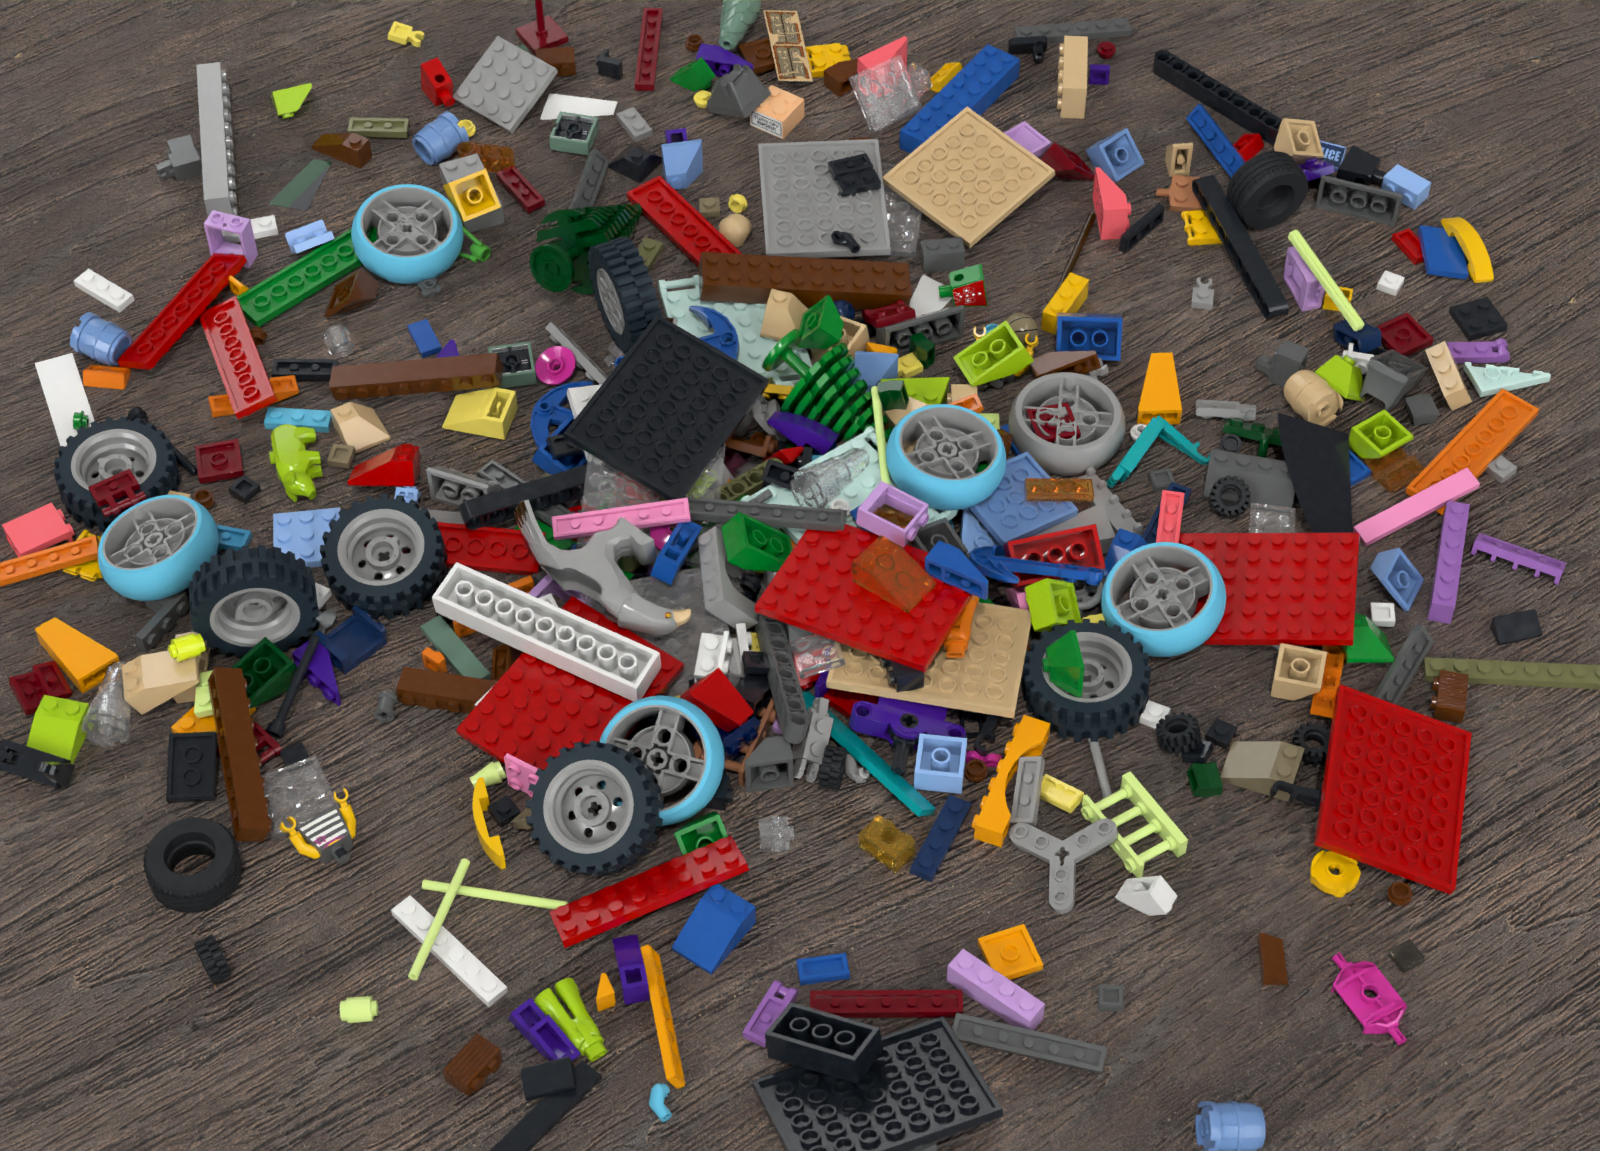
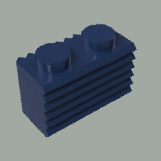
M1345 318L1343 321L1341 320L1333 325L1335 342L1348 348L1349 343H1354L1353 351L1359 353H1368L1382 346V333L1378 327H1373L1364 320V327L1357 332L1352 329Z

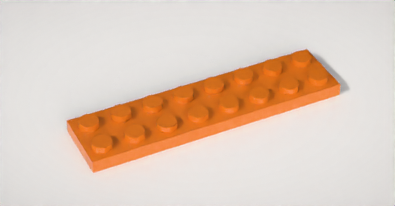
M1502 388L1406 487L1405 493L1413 496L1465 468H1468L1477 479L1487 469V466L1538 415L1539 408ZM1445 506L1435 511L1443 515Z

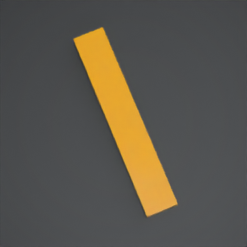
M648 944L641 947V953L666 1080L676 1089L685 1086V1079L660 955Z

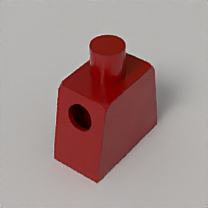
M437 57L420 64L421 89L435 106L442 104L446 107L452 106L455 103L453 82L439 58Z

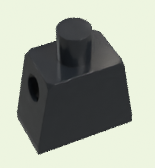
M1352 145L1338 168L1336 178L1370 186L1373 181L1382 184L1383 177L1387 173L1378 170L1380 165L1378 157Z

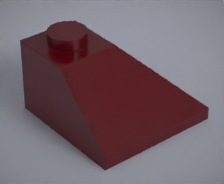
M1056 142L1040 158V160L1053 168L1055 175L1060 178L1094 181V172L1079 155Z

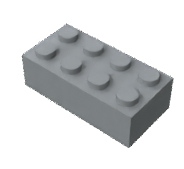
M478 154L439 164L443 185L485 169ZM497 193L496 196L501 208L465 222L461 220L463 227L470 233L504 223L503 206Z

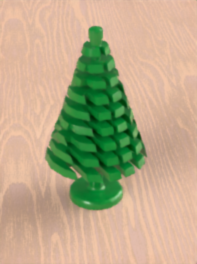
M794 329L786 334L764 359L762 368L767 372L777 369L785 362L802 377L785 399L780 409L781 412L793 413L817 421L839 435L838 439L844 436L843 442L845 443L862 434L866 428L870 426L875 428L871 391L866 392L868 389L867 383L864 379L859 380L862 373L858 367L854 369L855 360L852 355H848L849 350L845 343H840L839 346L833 347L831 351L829 350L822 356L819 362L817 361L810 368L794 353L802 338L801 332L798 329ZM883 415L884 428L888 421L885 415ZM892 427L884 431L886 443L893 430ZM873 443L871 446L877 449V446Z

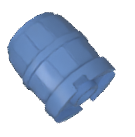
M448 111L440 114L431 123L424 125V128L418 131L412 140L416 153L428 165H436L450 158L458 149L464 148L469 143V137L464 126L460 128L457 124L459 121L457 117Z
M92 312L82 315L79 319L82 321L79 327L74 326L72 330L70 347L80 354L89 356L94 361L109 366L119 365L117 359L131 345V336L115 323L101 319V317Z
M1201 1101L1198 1104L1197 1108H1202L1201 1115H1196L1195 1133L1197 1144L1203 1145L1204 1150L1201 1151H1257L1263 1147L1265 1141V1119L1263 1111L1259 1106L1253 1103L1236 1101L1224 1103Z

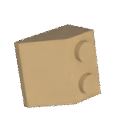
M1280 643L1270 696L1295 701L1320 692L1327 652Z

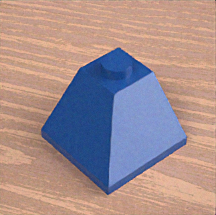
M1119 528L1105 560L1103 578H1107L1113 566L1122 557L1134 549L1148 544L1141 535Z

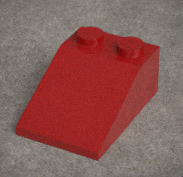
M408 443L401 444L356 465L347 484L358 486H414L421 471L419 446H413V444Z

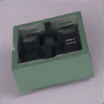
M560 111L556 120V127H553L549 137L550 150L589 155L599 131L598 117Z
M530 341L488 347L489 353H498L503 364L501 386L496 388L537 384Z

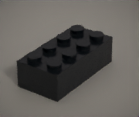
M792 1002L787 1005L765 1033L769 1058L855 1084L860 1083L883 1052L879 1027Z

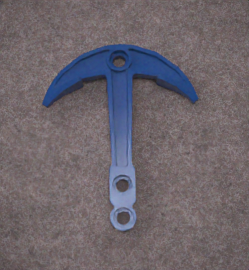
M690 306L689 311L698 316L709 329L713 328L715 332L699 339L738 360L739 339L736 329L729 319L714 309L703 306ZM620 356L615 360V367L624 356Z
M593 382L566 383L551 389L538 400L532 411L530 425L534 443L538 448L549 437L550 425L560 426L572 414V410L562 407L566 400L569 403L566 393L568 388L592 386Z
M1001 545L974 548L969 556V560L981 574L994 578L997 582L1019 583V578L1012 572L1057 576L1071 583L1077 582V579L1086 580L1087 584L1099 585L1104 573L1102 569L1095 567L1002 557L1005 552Z

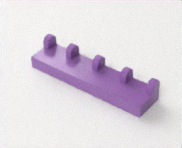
M1480 532L1475 539L1471 551L1473 556L1476 555L1478 550L1492 554L1490 561L1495 563L1497 556L1514 562L1513 570H1517L1519 564L1535 569L1534 577L1539 578L1540 572L1555 576L1554 584L1556 585L1559 584L1567 564L1566 562Z

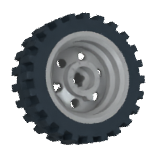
M112 417L105 418L106 422L99 424L97 421L90 423L91 427L87 429L81 427L78 429V435L75 437L70 435L66 439L67 446L59 448L58 453L60 457H56L54 461L56 468L54 469V476L62 503L65 505L68 514H73L75 521L78 523L84 521L85 526L90 529L98 526L99 531L105 532L107 527L120 514L129 509L130 507L121 510V513L116 516L112 514L105 518L101 509L108 507V504L98 507L88 489L89 486L129 468L140 485V489L135 491V494L144 491L147 499L167 495L169 490L178 492L177 485L180 484V476L171 441L169 438L166 439L165 433L161 429L156 431L155 425L150 422L144 425L142 419L135 418L134 421H128V417H120V420H113ZM124 496V497H121V498L115 500L116 503L119 502V501H121V500L126 499L127 496Z
M381 494V499H373V496L366 497L367 501L360 504L356 500L351 503V509L346 511L343 508L338 512L340 518L337 521L332 519L329 523L331 531H325L322 536L325 545H320L322 556L320 560L334 597L338 602L342 600L344 607L349 611L356 605L361 610H366L372 619L379 620L380 615H386L387 619H395L394 614L401 612L403 616L409 615V609L415 606L419 610L424 606L422 601L425 598L432 599L434 595L433 589L435 587L439 588L443 582L441 575H446L447 571L445 564L447 554L437 521L434 517H430V513L425 507L419 510L418 502L412 499L409 503L405 502L404 496L397 495L396 499H389L388 494Z
M249 545L242 546L241 550L236 551L231 548L226 550V554L222 556L219 554L212 556L210 563L203 562L200 565V571H195L192 575L193 581L189 583V601L193 631L201 634L204 641L207 640L209 648H219L220 653L227 654L232 652L235 657H242V654H247L264 637L269 639L283 652L288 650L289 645L293 644L296 646L299 644L301 637H307L311 633L310 627L314 628L317 623L318 603L315 577L309 566L306 567V562L302 558L296 560L295 554L290 551L285 554L281 552V548L266 549L265 545H258V548H249Z
M1073 619L1067 621L1068 625L1052 626V631L1049 633L1044 630L1040 633V641L1033 640L1030 644V651H1027L1025 655L1023 698L1026 701L1028 712H1034V718L1051 723L1050 733L1055 730L1058 732V737L1065 739L1066 736L1074 737L1076 742H1081L1082 738H1090L1091 742H1098V737L1104 736L1106 740L1114 738V733L1117 731L1120 734L1127 732L1129 723L1134 726L1138 722L1139 714L1141 715L1144 712L1149 697L1151 668L1147 653H1143V645L1139 641L1134 643V636L1130 632L1123 634L1120 626L1114 624L1113 627L1106 626V621L1099 620V623H1090V619H1083L1082 623H1075ZM1071 630H1076L1084 663L1082 697H1076L1049 682L1048 673L1043 672L1042 658H1046V648Z
M590 741V743L586 744L577 742L574 743V747L571 749L567 747L559 749V756H550L545 760L549 764L545 770L538 768L535 775L539 779L536 785L530 783L528 789L533 792L532 800H526L525 805L526 808L531 809V816L526 817V822L528 825L533 826L534 832L530 833L532 840L539 842L541 846L538 849L542 854L548 855L551 862L564 867L566 870L580 874L607 876V873L610 872L616 874L622 872L623 867L626 865L634 866L638 863L636 858L639 855L645 856L650 851L646 848L648 843L656 841L658 835L654 834L656 825L662 826L663 819L658 817L659 809H664V803L658 799V793L662 791L660 785L655 784L653 781L654 773L644 766L645 762L640 758L635 757L627 750L609 743L604 744L599 741ZM605 781L606 787L601 790L599 782ZM581 787L583 792L576 796V789ZM621 798L623 804L616 807L615 803ZM598 805H599V806L602 807V809H600V810L598 811V814H596V813H595V810L598 809ZM571 811H574L576 817L574 820L569 818ZM610 821L616 824V829L613 831L610 828ZM592 829L593 835L590 838L586 837L585 834Z

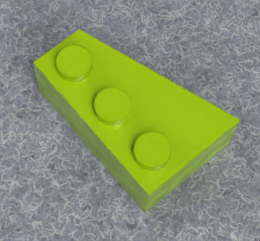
M950 377L881 379L880 382L889 380L904 381L909 397L928 405L946 403Z

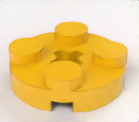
M1323 850L1317 853L1312 860L1310 881L1325 893L1335 897H1343L1357 886L1361 873L1357 866V860L1332 851L1325 852ZM1329 869H1339L1340 875L1332 874Z

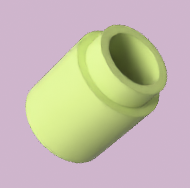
M372 996L349 997L344 1001H340L341 1021H347L348 1023L371 1022L374 1020V1016H378L377 1000L373 1001Z

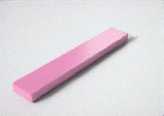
M1465 468L1353 527V532L1359 533L1360 541L1367 547L1445 506L1447 500L1455 501L1478 489L1480 483L1470 470Z
M688 498L552 517L554 540L591 536L596 532L610 530L617 524L620 517H623L639 529L691 522Z

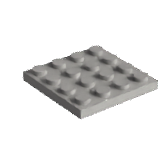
M497 36L454 93L453 97L457 103L513 134L558 71L553 66Z

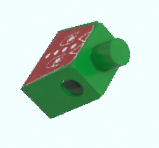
M982 264L953 271L949 274L950 284L938 286L940 298L953 297L954 306H988Z

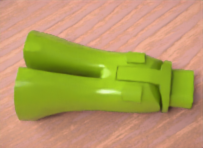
M565 978L557 982L555 994L551 988H547L534 1000L535 1004L545 1016L549 1015L582 1056L586 1055L590 1062H594L607 1053V1049L603 1045L604 1039L586 1010L574 979ZM557 997H558V998L564 1003V1005L568 1008V1010L571 1012V1014H572V1016H573L574 1019H571V1018H570V1016H569L568 1013L565 1011V1009L563 1008V1006L561 1005V1003L559 1002V1000L557 999Z

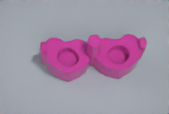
M967 751L966 762L980 759L987 767H997L999 760L1002 759V755L992 753L987 756H981L976 751Z

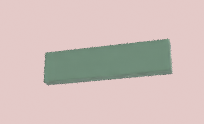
M440 615L420 626L421 632L444 655L446 661L458 675L486 680L491 678L489 671Z

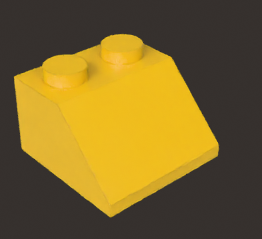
M486 169L443 185L448 200L453 204L463 222L501 208Z

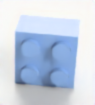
M920 734L914 772V789L962 794L967 738Z

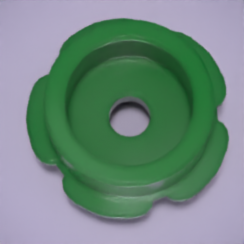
M82 410L81 413L74 412L73 429L88 428V415H84Z

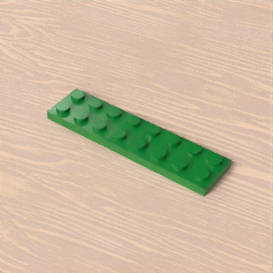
M374 226L367 234L368 239L372 243L377 240V229ZM352 228L237 296L245 317L256 327H260L362 265L353 247L351 239Z

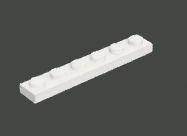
M410 895L391 909V912L423 944L434 917ZM441 926L430 952L485 1005L490 1007L508 992L507 986L447 929Z

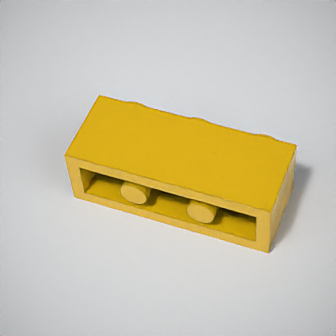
M1071 272L1042 312L1041 330L1056 335L1057 313H1077L1088 296L1089 279Z

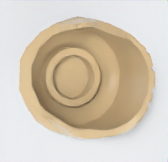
M735 213L722 219L718 231L735 247H740L744 244L746 238H749L752 226L747 217Z

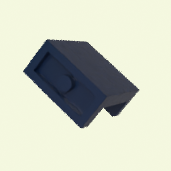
M356 605L352 607L353 615L327 635H324L320 630L313 634L319 636V642L329 651L332 665L344 675L387 644V631L383 624L380 622L376 623L366 610H361Z

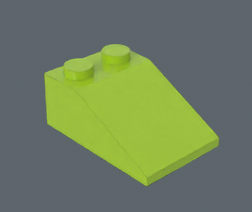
M1006 320L953 357L972 387L1016 374L1034 361Z
M44 695L35 712L27 746L71 760L70 764H73L94 721L89 704Z

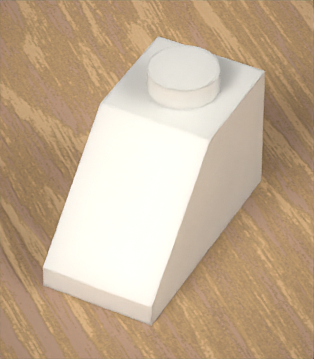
M1160 875L1126 879L1115 897L1118 901L1148 916L1167 914L1172 909V905L1178 896Z

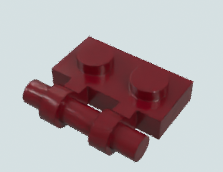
M130 468L88 487L98 507L108 504V507L101 509L105 518L112 514L116 516L121 513V510L147 499L144 491L137 494L134 493L140 489V485ZM127 496L126 499L121 500V501H119V502L116 503L115 500H117V499H119V498H121V497Z

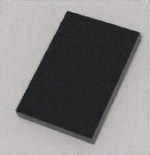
M216 731L169 734L167 803L216 801L218 759Z

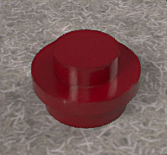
M1108 41L1102 42L1097 46V53L1102 59H1110L1116 53V46Z

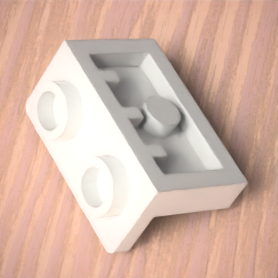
M724 631L723 636L708 633L701 634L694 679L703 678L718 667L725 675H728L729 661L726 658L727 653L731 654L733 648V640L729 638V631Z

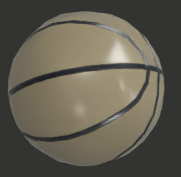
M1017 312L1005 319L1022 344L1025 345V348H1027L1025 342L1026 334L1030 333L1028 342L1031 343L1035 341L1036 335L1038 337L1039 328L1032 316Z

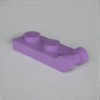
M1498 339L1495 342L1447 343L1456 363H1505L1510 360L1509 351L1506 350L1508 345L1505 339Z
M775 980L745 1027L743 1038L765 1048L766 1031L790 1002H795L799 990L793 987L787 988L783 986L782 982ZM780 995L784 998L782 1000L780 998H777V996Z

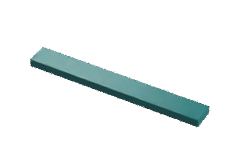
M802 692L808 711L810 707L812 708L815 697L810 692ZM828 709L829 717L834 718L830 736L843 748H846L849 754L916 816L932 815L936 808L903 777L894 774L891 771V766Z

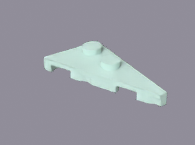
M1464 362L1463 366L1465 373L1480 397L1497 394L1502 388L1511 391L1546 383L1551 378L1550 373L1533 370V374L1519 372V368L1496 367L1486 364L1485 368L1471 366V362Z

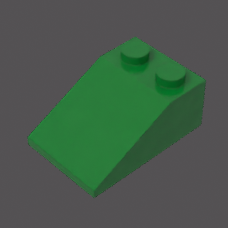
M738 512L721 527L728 562L744 570L778 572L793 550L789 535L741 512Z

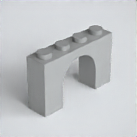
M713 527L698 536L705 609L735 629L736 624L745 623L747 630L759 623L758 613L755 612V603L736 590L727 573L736 578L748 570L728 562L722 531L717 527Z

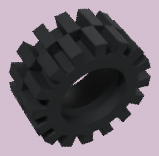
M1230 476L1220 478L1214 483L1210 491V506L1221 517H1238L1239 514L1244 513L1250 503L1251 492L1248 490L1249 486L1244 484V480L1237 479L1236 476L1233 478ZM1226 489L1235 490L1239 496L1238 502L1234 505L1225 504L1221 498L1222 492Z
M1174 712L1172 713L1173 716L1166 715L1165 720L1161 718L1159 723L1156 724L1159 746L1165 752L1168 750L1170 754H1173L1174 751H1176V754H1181V751L1184 750L1186 753L1189 752L1188 748L1193 750L1196 748L1195 744L1199 745L1201 733L1198 720L1195 716L1192 717L1190 713H1187L1185 716L1184 712H1180V715Z
M1311 721L1307 722V726L1303 723L1300 725V729H1296L1292 745L1305 748L1302 761H1305V766H1309V763H1313L1312 767H1317L1318 763L1321 767L1325 766L1331 728L1327 730L1326 724H1323L1321 727L1319 726L1320 722H1315V725H1312ZM1315 740L1321 743L1323 747L1318 749L1311 748L1305 742Z
M831 745L825 747L819 775L820 788L840 790L846 763V748Z
M214 935L194 943L200 961L212 984L232 975Z

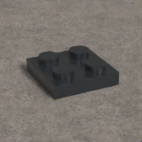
M1488 297L1450 307L1449 314L1468 341L1504 332L1508 327V324Z

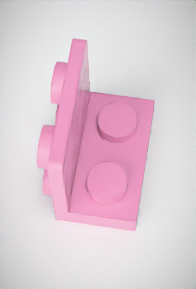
M507 753L504 756L508 784L515 790H521L529 794L532 798L533 792L528 789L530 783L536 785L539 779L535 775L538 768Z

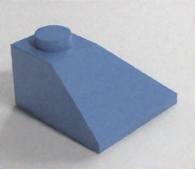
M1127 128L1100 140L1086 149L1094 168L1100 167L1113 182L1119 181L1145 164Z
M702 140L661 144L664 180L673 189L687 188L703 172Z
M855 351L854 369L858 367L862 375L859 380L864 379L867 383L868 389L866 392H870L873 386H878L877 383L881 379L898 378V354Z
M1400 548L1379 552L1370 569L1405 612L1409 611L1424 578Z

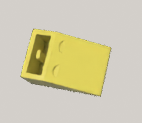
M494 387L456 395L442 427L444 429L505 440L518 410L516 391Z

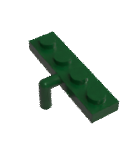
M1240 418L1227 419L1224 424L1223 433L1235 434L1240 437L1260 441L1257 457L1266 458L1269 443L1282 446L1278 427L1270 429L1261 423L1254 422L1248 424L1244 423V420Z

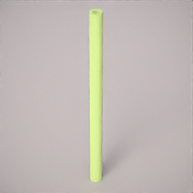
M873 386L871 388L880 476L881 481L891 485L886 462V440L878 386Z
M461 859L408 974L411 980H417L470 865V861L467 859Z
M424 879L422 889L446 893L450 883ZM460 885L457 891V895L547 909H556L568 904L567 901Z

